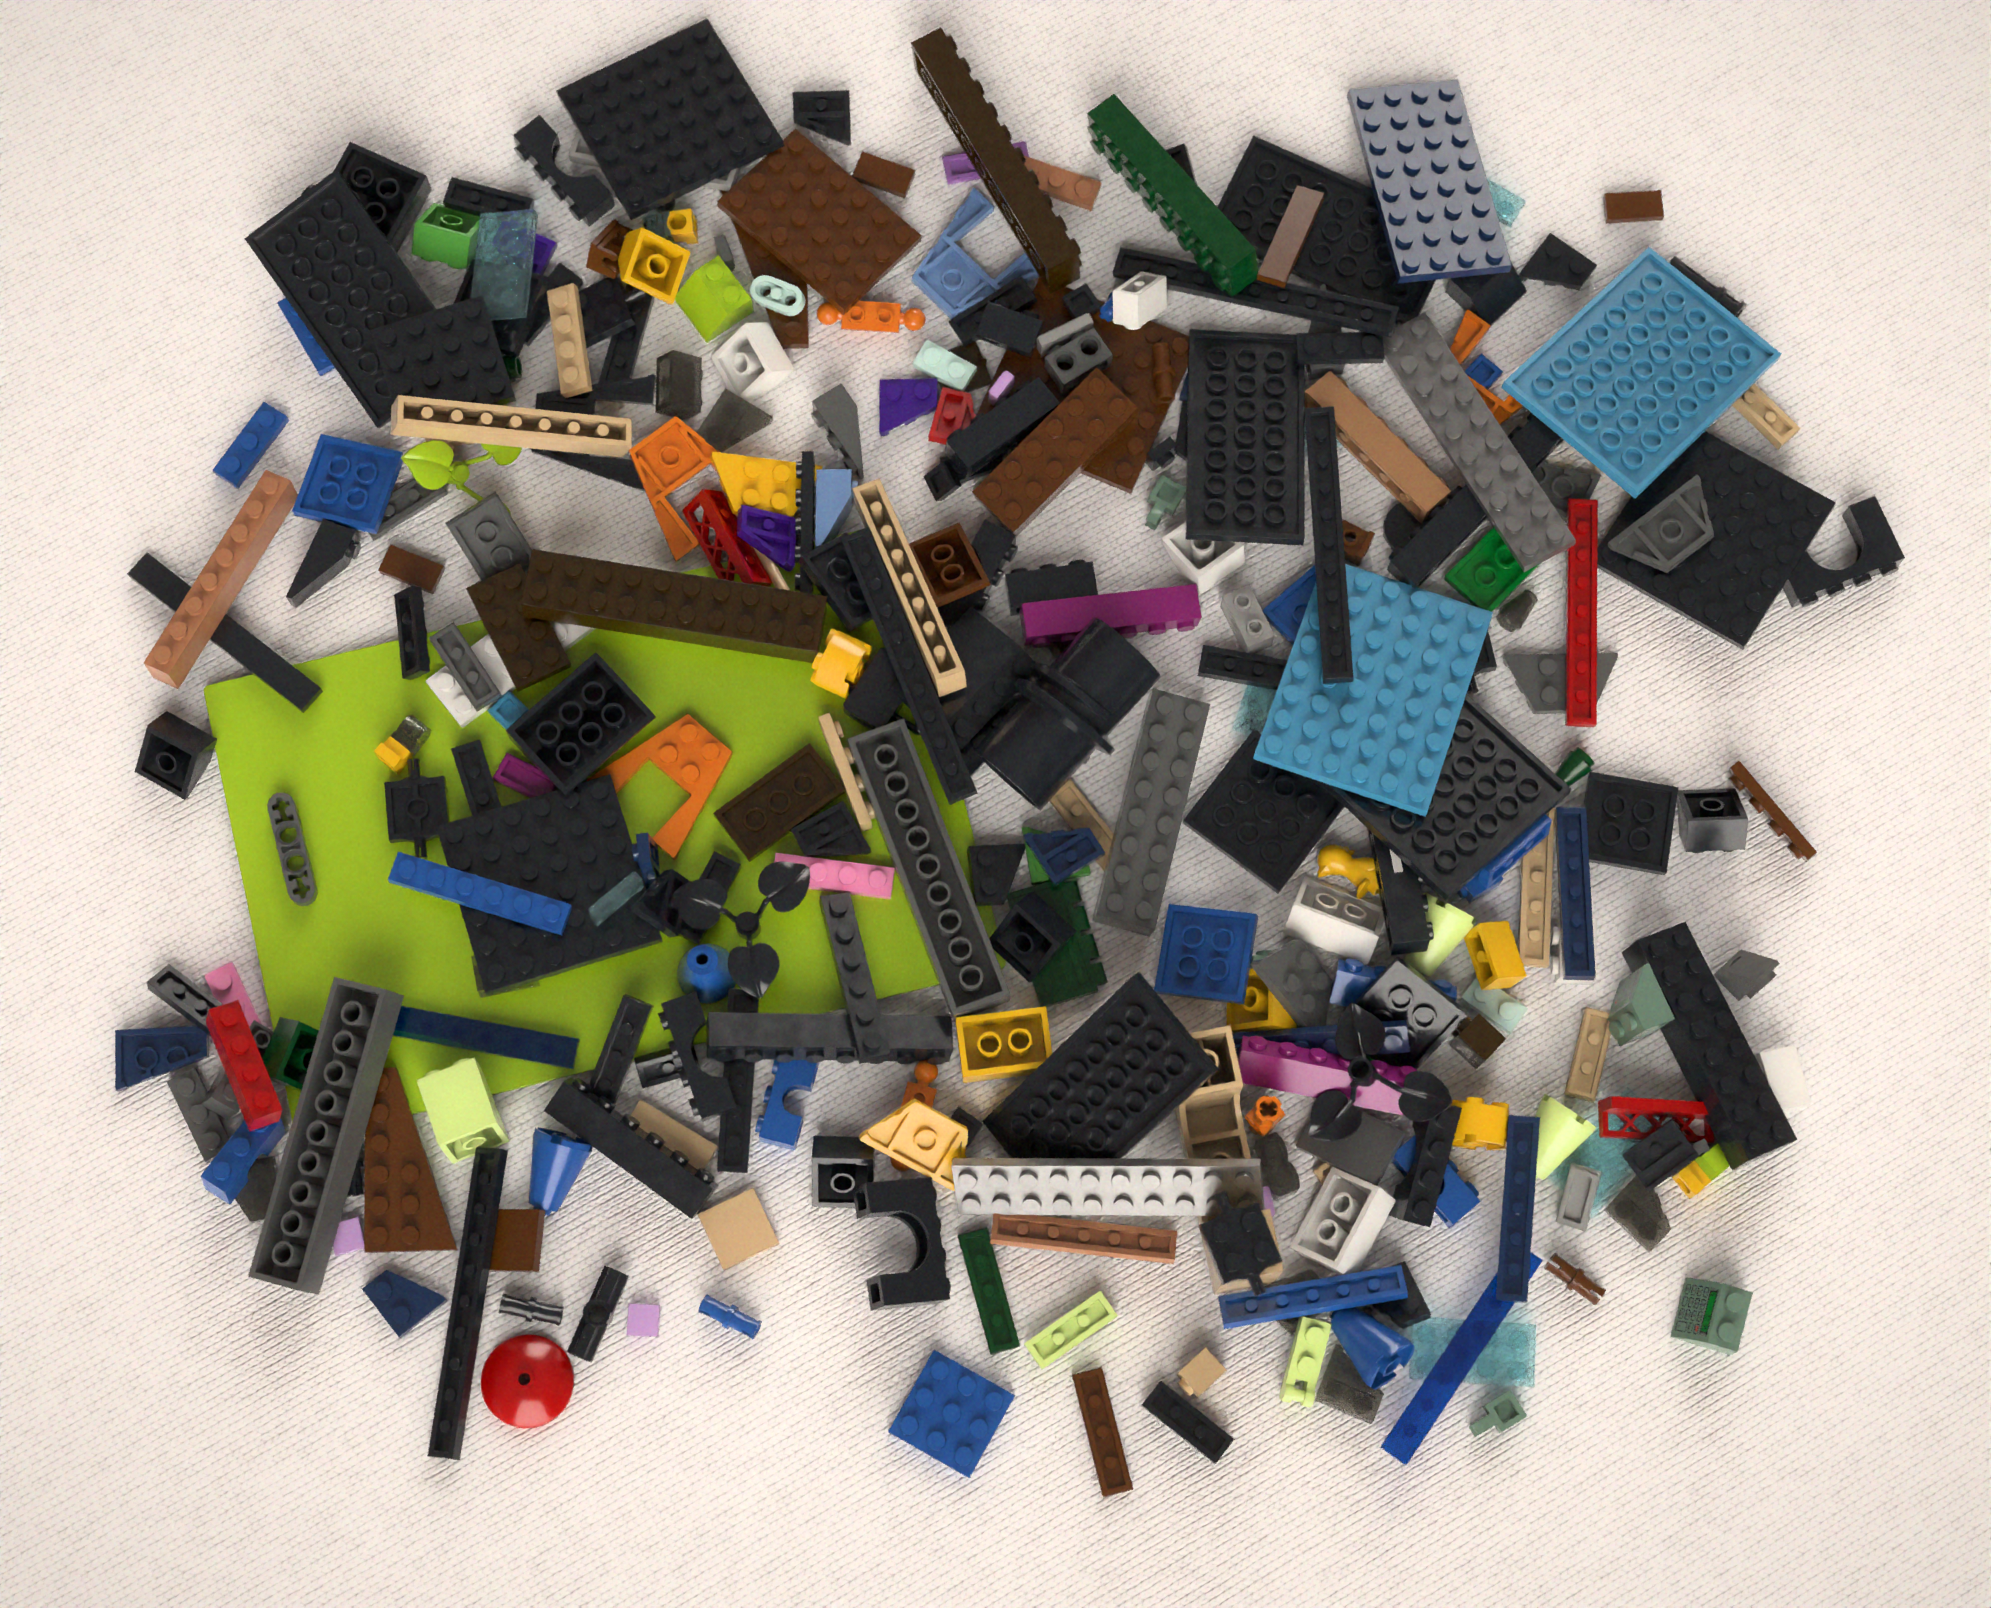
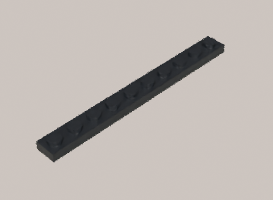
M1120 247L1112 272L1114 278L1123 280L1131 279L1141 271L1166 276V288L1169 290L1390 338L1393 336L1399 315V307L1290 283H1287L1285 288L1257 279L1231 297L1225 289L1223 291L1219 290L1213 282V276L1209 271L1201 270L1197 263Z
M1334 406L1305 408L1323 684L1353 682Z
M866 527L841 538L949 804L952 805L978 794L869 528Z
M476 1147L428 1449V1456L460 1460L508 1153L504 1149Z

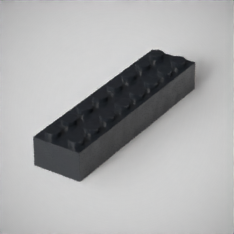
M1686 922L1641 938L1621 952L1631 973L1645 964H1650L1675 1018L1661 1027L1660 1030L1696 1100L1704 1102L1708 1112L1704 1116L1732 1171L1778 1152L1798 1140Z

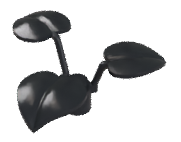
M784 861L766 866L758 880L759 891L766 898L762 901L755 914L743 912L735 916L729 910L722 907L727 901V892L722 885L708 879L694 880L682 885L673 893L672 899L677 906L681 918L695 929L705 930L716 925L720 919V912L735 923L737 933L742 939L746 940L747 947L739 946L731 950L728 957L730 975L742 990L753 997L761 999L777 976L779 957L776 951L768 944L757 943L752 946L753 939L761 931L759 919L762 918V914L770 901L773 908L781 913L789 912L799 906L809 888L810 870L805 864Z
M1350 1003L1340 1018L1335 1037L1338 1052L1345 1059L1352 1060L1348 1066V1074L1353 1080L1350 1083V1098L1348 1100L1344 1093L1335 1090L1326 1091L1321 1094L1312 1106L1309 1136L1318 1141L1335 1142L1353 1135L1360 1127L1363 1118L1361 1111L1352 1105L1356 1100L1357 1087H1369L1375 1081H1379L1402 1093L1398 1101L1399 1109L1406 1118L1414 1122H1426L1437 1117L1451 1107L1452 1097L1446 1085L1438 1077L1426 1071L1410 1072L1405 1078L1404 1088L1377 1074L1376 1068L1367 1059L1366 1054H1376L1383 1047L1386 1040L1384 1025L1373 1014L1365 1011L1355 1003Z

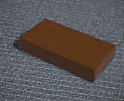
M862 151L852 177L862 184L905 199L914 179L915 170Z
M1661 190L1604 193L1603 204L1606 224L1662 221L1664 218Z
M390 544L378 571L380 574L410 586L422 587L423 591L434 594L445 571V567Z

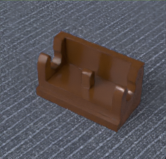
M613 219L591 242L586 268L615 279L620 274L618 257L624 242V236L628 232L633 231V229L621 225L618 220Z

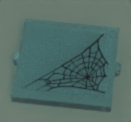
M1247 685L1232 730L1249 736L1255 729L1262 734L1277 691Z

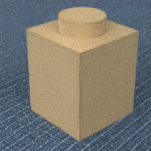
M1205 1347L1177 1373V1376L1180 1378L1177 1383L1188 1396L1194 1393L1198 1398L1227 1370Z

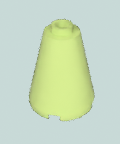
M1423 892L1428 900V912H1425L1426 921L1432 923L1434 938L1429 941L1426 952L1406 954L1404 961L1421 975L1431 977L1474 927L1477 919Z
M1544 1094L1535 1115V1117H1540L1536 1180L1538 1177L1542 1180L1546 1179L1597 1128L1547 1094Z

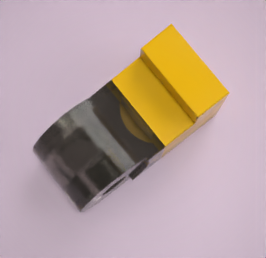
M409 715L384 743L381 742L374 753L380 761L399 775L408 764L407 760L412 759L431 734V729L414 715Z

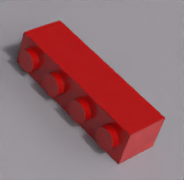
M239 1000L209 1009L206 1024L249 1132L279 1122L283 1109Z

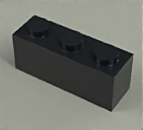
M1074 560L1069 562L1068 565L1058 567L1056 564H1045L1037 570L1030 571L1027 568H1017L1010 571L1009 574H1005L1010 616L1020 615L1019 611L1022 603L1098 595L1093 561Z

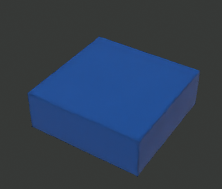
M1482 353L1464 371L1467 376L1487 390L1503 373L1500 368Z

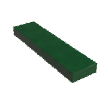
M987 1227L957 1235L990 1355L1019 1348V1339L992 1244H990L991 1240Z

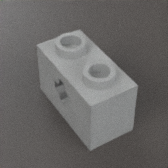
M1248 584L1223 595L1220 607L1242 652L1254 654L1272 646L1275 635L1250 585Z

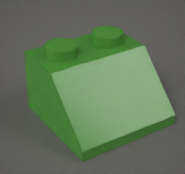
M433 203L415 222L411 254L420 256L425 261L446 263L454 269H466L472 259L476 257L488 218Z

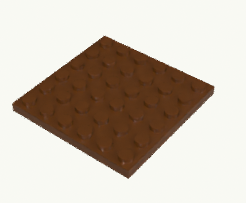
M1039 277L1033 290V294L1038 302L1025 310L1039 315V320L1043 321L1041 335L1073 320L1062 303V297L1074 289L1065 286L1049 294ZM1098 300L1103 306L1105 302ZM1099 311L1091 316L1093 327L1113 354L1112 366L1103 370L1102 373L1138 407L1139 415L1081 474L1132 494L1146 463L1147 453L1152 449L1172 402L1159 403L1157 401L1156 382L1152 378L1154 362L1151 346L1159 342L1169 343L1171 366L1175 369L1173 388L1176 395L1188 368V335L1153 321H1148L1139 329H1126L1124 325L1114 324L1113 320L1107 322L1105 319H1101L1099 316L1101 312ZM1037 344L1032 358L1006 350L976 415L980 413L986 414L993 409V405L989 403V390L1006 370L1014 375V387L1006 396L1007 398L1014 395L1021 384L1026 381L1032 382L1038 377L1060 403L1073 390L1065 395L1062 394L1044 368L1046 355L1040 356ZM1085 348L1082 350V352L1085 355H1093L1096 353V351L1092 348ZM1060 363L1058 368L1069 370L1072 366L1069 363ZM1022 439L1014 446L1017 447L1024 439Z

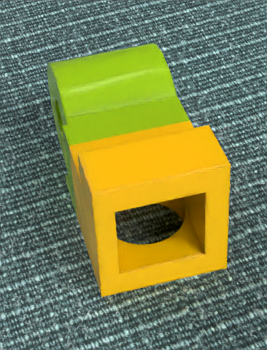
M1717 1143L1672 1178L1690 1199L1730 1165Z

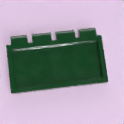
M1063 880L1055 886L1051 881L1008 893L1007 902L1011 910L1019 900L1034 891L1077 931L1064 949L1032 981L1040 1007H1050L1097 993V986L1108 983L1102 962L1090 964L1091 960L1099 958L1100 955L1094 935H1081V932L1090 930L1091 926L1085 907L1078 906L1073 908L1072 904L1082 901L1076 880L1066 883Z

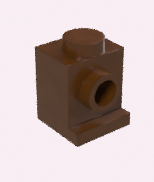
M1343 519L1345 560L1359 567L1372 544L1375 533L1372 531L1368 532ZM1345 535L1354 539V541H1347Z

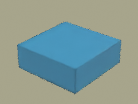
M508 690L487 711L506 730L529 709Z

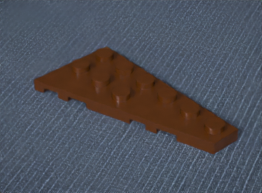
M720 190V193H721L722 196H723L726 192H728V191ZM731 219L753 278L756 279L762 275H769L797 286L804 294L805 306L797 315L786 316L766 307L765 309L772 329L783 349L809 348L807 283ZM766 290L763 296L769 295L771 290ZM796 299L790 300L788 306L793 305Z
M396 1067L383 1068L365 1131L364 1252L459 1251L425 1149L423 1148L399 1071Z

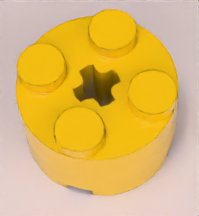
M831 629L825 641L827 647L824 653L818 652L813 661L812 669L815 670L810 681L827 691L847 699L849 687L856 685L865 671L863 669L864 661L862 660H869L872 645L842 631Z
M1466 1097L1465 1101L1452 1100V1106L1462 1108L1452 1146L1476 1150V1147H1486V1151L1506 1149L1509 1104L1492 1102L1491 1105L1484 1104L1483 1098Z

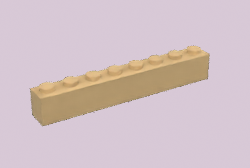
M398 395L391 406V435L624 457L632 447V419Z
M880 478L852 488L856 509L864 527H868L938 696L941 697L967 687L962 663Z

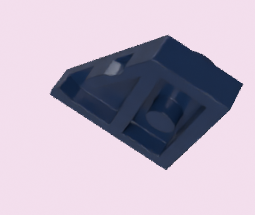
M1079 828L1073 831L1057 830L1043 834L1027 833L1023 835V839L1054 886L1105 855V851L1090 828Z
M647 832L636 834L637 843L632 844L633 858L635 862L638 861L646 889L660 876L658 845Z
M385 1270L362 1288L399 1338L406 1335L448 1301L443 1295L389 1270Z

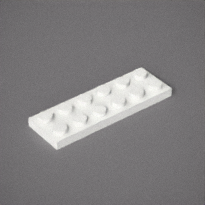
M549 621L564 651H567L596 629ZM488 634L471 646V649L502 696L508 690L512 692L516 689ZM444 666L425 680L461 728H464L500 699L498 698L477 712L447 666Z

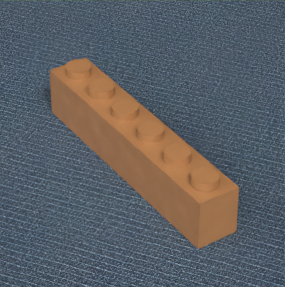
M1329 371L1305 391V408L1334 406L1336 439L1421 524L1428 519V516L1437 506L1440 505L1442 507L1446 504L1451 493L1447 482L1443 478L1437 477L1429 469L1426 461L1419 456L1417 457L1408 448L1405 440L1396 436L1381 417H1376L1368 409L1366 402L1361 397H1356L1348 389L1346 382L1341 377H1336Z

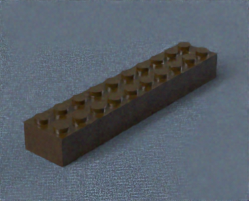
M940 27L911 42L916 73L1049 294L1080 279L1079 267L1082 266L1079 258L1081 250L1074 238L1069 239L1065 232L1067 227L1063 218L1060 215L1055 216L1052 211L1053 204L1049 195L1046 192L1041 193L1038 185H1040L1035 172L1032 169L1027 170L1024 165L1026 160L1021 149L1013 147L1010 142L1012 137L1005 124L1000 125L996 119L998 118L996 108L992 102L987 103L983 95L985 93L979 80L973 81L969 74L971 69L967 60L964 57L959 58L956 53L958 48L951 35L946 36Z
M532 549L521 607L524 617L813 663L820 651L827 613V596Z

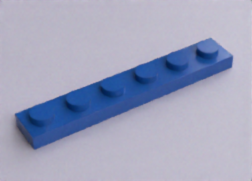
M398 852L388 877L389 883L558 935H563L572 910V905L402 852Z
M1402 1265L1269 1287L1265 1288L1266 1293L1254 1297L1252 1290L1218 1296L1223 1327L1224 1329L1405 1299L1408 1298V1292Z

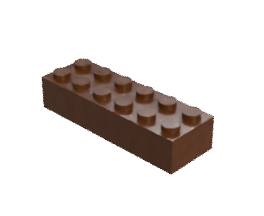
M1096 367L972 491L974 497L1009 532L1017 537L1139 415L1138 407Z

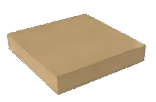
M754 1188L698 1214L724 1271L779 1245Z

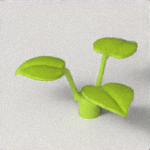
M431 440L414 446L402 455L401 459L422 487L435 490L443 487L445 484H455L458 490H462L477 501H481L484 499L483 497L464 485L470 475L468 466L488 460L492 456L498 465L505 466L518 458L522 448L481 444L488 451L487 454L469 460L453 461L454 453L447 443ZM504 504V506H505L506 509L508 510L509 514L511 515L510 510H509L508 507Z

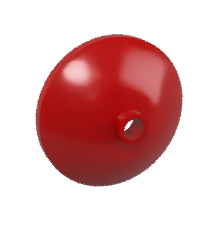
M533 1334L518 1335L498 1345L487 1358L481 1375V1391L489 1410L502 1422L517 1428H537L553 1421L567 1407L574 1390V1371L567 1354L552 1340ZM523 1374L530 1375V1382L527 1385L520 1384V1377Z

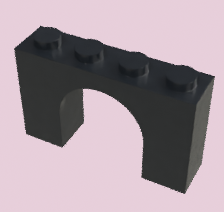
M1876 496L1848 506L1842 514L1856 545L1857 556L1855 563L1845 569L1831 570L1818 565L1806 551L1783 587L1791 607L1800 604L1803 608L1808 607L1819 601L1818 597L1826 594L1829 597H1834L1844 592L1847 586L1855 584L1856 587H1860L1869 583L1873 576L1881 574L1882 577H1885L1899 570L1898 566L1905 557Z
M932 1177L867 1182L853 1188L857 1219L874 1217H894L899 1219L913 1233L917 1247L915 1261L907 1272L883 1274L866 1280L871 1311L934 1305L949 1300L951 1284L946 1274V1252L941 1242V1221L937 1216L935 1203L937 1193L932 1183Z

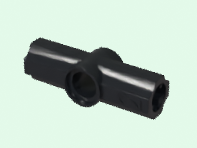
M604 1266L590 1300L583 1308V1316L567 1353L592 1363L606 1329L613 1321V1313L629 1279L628 1275ZM598 1306L604 1307L606 1309L605 1318L600 1322H593L590 1317L591 1311Z

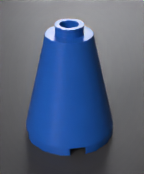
M701 944L687 951L680 960L677 970L678 983L685 994L696 991L699 1002L704 1004L716 1003L726 998L729 988H734L736 985L728 969L730 953L723 947L715 944Z
M540 1127L538 1129L535 1128L532 1140L528 1203L534 1206L533 1209L544 1210L547 1216L551 1215V1211L558 1212L592 1152L593 1147L579 1137L574 1139L566 1136V1133Z
M1356 1307L1335 1310L1330 1316L1332 1319L1330 1322L1332 1323L1331 1329L1365 1384L1373 1390L1386 1385L1397 1376L1393 1371L1399 1364L1405 1367L1414 1353L1415 1346L1409 1339Z

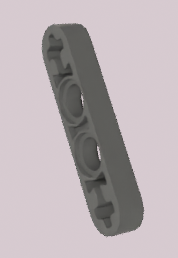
M276 793L269 799L267 806L287 891L292 901L297 905L308 906L316 900L318 893L297 805L290 795ZM280 801L290 805L285 808L289 821H283L281 813L275 810V808L279 807ZM287 828H294L297 831L296 839L290 843L283 842L281 839L282 832ZM301 856L304 859V865L300 870L292 871L288 868V862L291 857ZM302 877L304 886L310 889V891L306 892L305 898H301L299 894L295 895L296 892L300 891L298 881L296 879L291 881V878Z

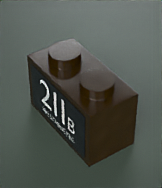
M1478 1014L1473 1020L1468 1016L1451 1033L1455 1039L1449 1045L1471 1066L1477 1069L1506 1038L1484 1017Z

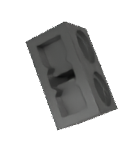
M1093 327L1087 332L1085 330L1079 331L1066 345L1062 347L1057 345L1049 350L1045 357L1044 368L1062 394L1065 395L1076 388L1096 367L1102 372L1112 366L1113 354ZM1085 348H1092L1096 351V353L1093 355H1085L1082 352V350ZM1060 363H1069L1072 368L1061 370L1058 368V365Z

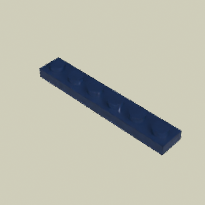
M1556 807L1554 815L1563 980L1594 981L1596 972L1586 808Z
M1407 1020L1382 1021L1386 1031V1040L1381 1050L1372 1055L1410 1052ZM1338 1025L1232 1033L1237 1058L1242 1036H1260L1268 1041L1278 1043L1290 1042L1298 1047L1308 1049L1320 1048L1328 1053L1341 1055L1337 1050L1335 1042Z
M1509 1115L1496 1301L1527 1303L1540 1117Z

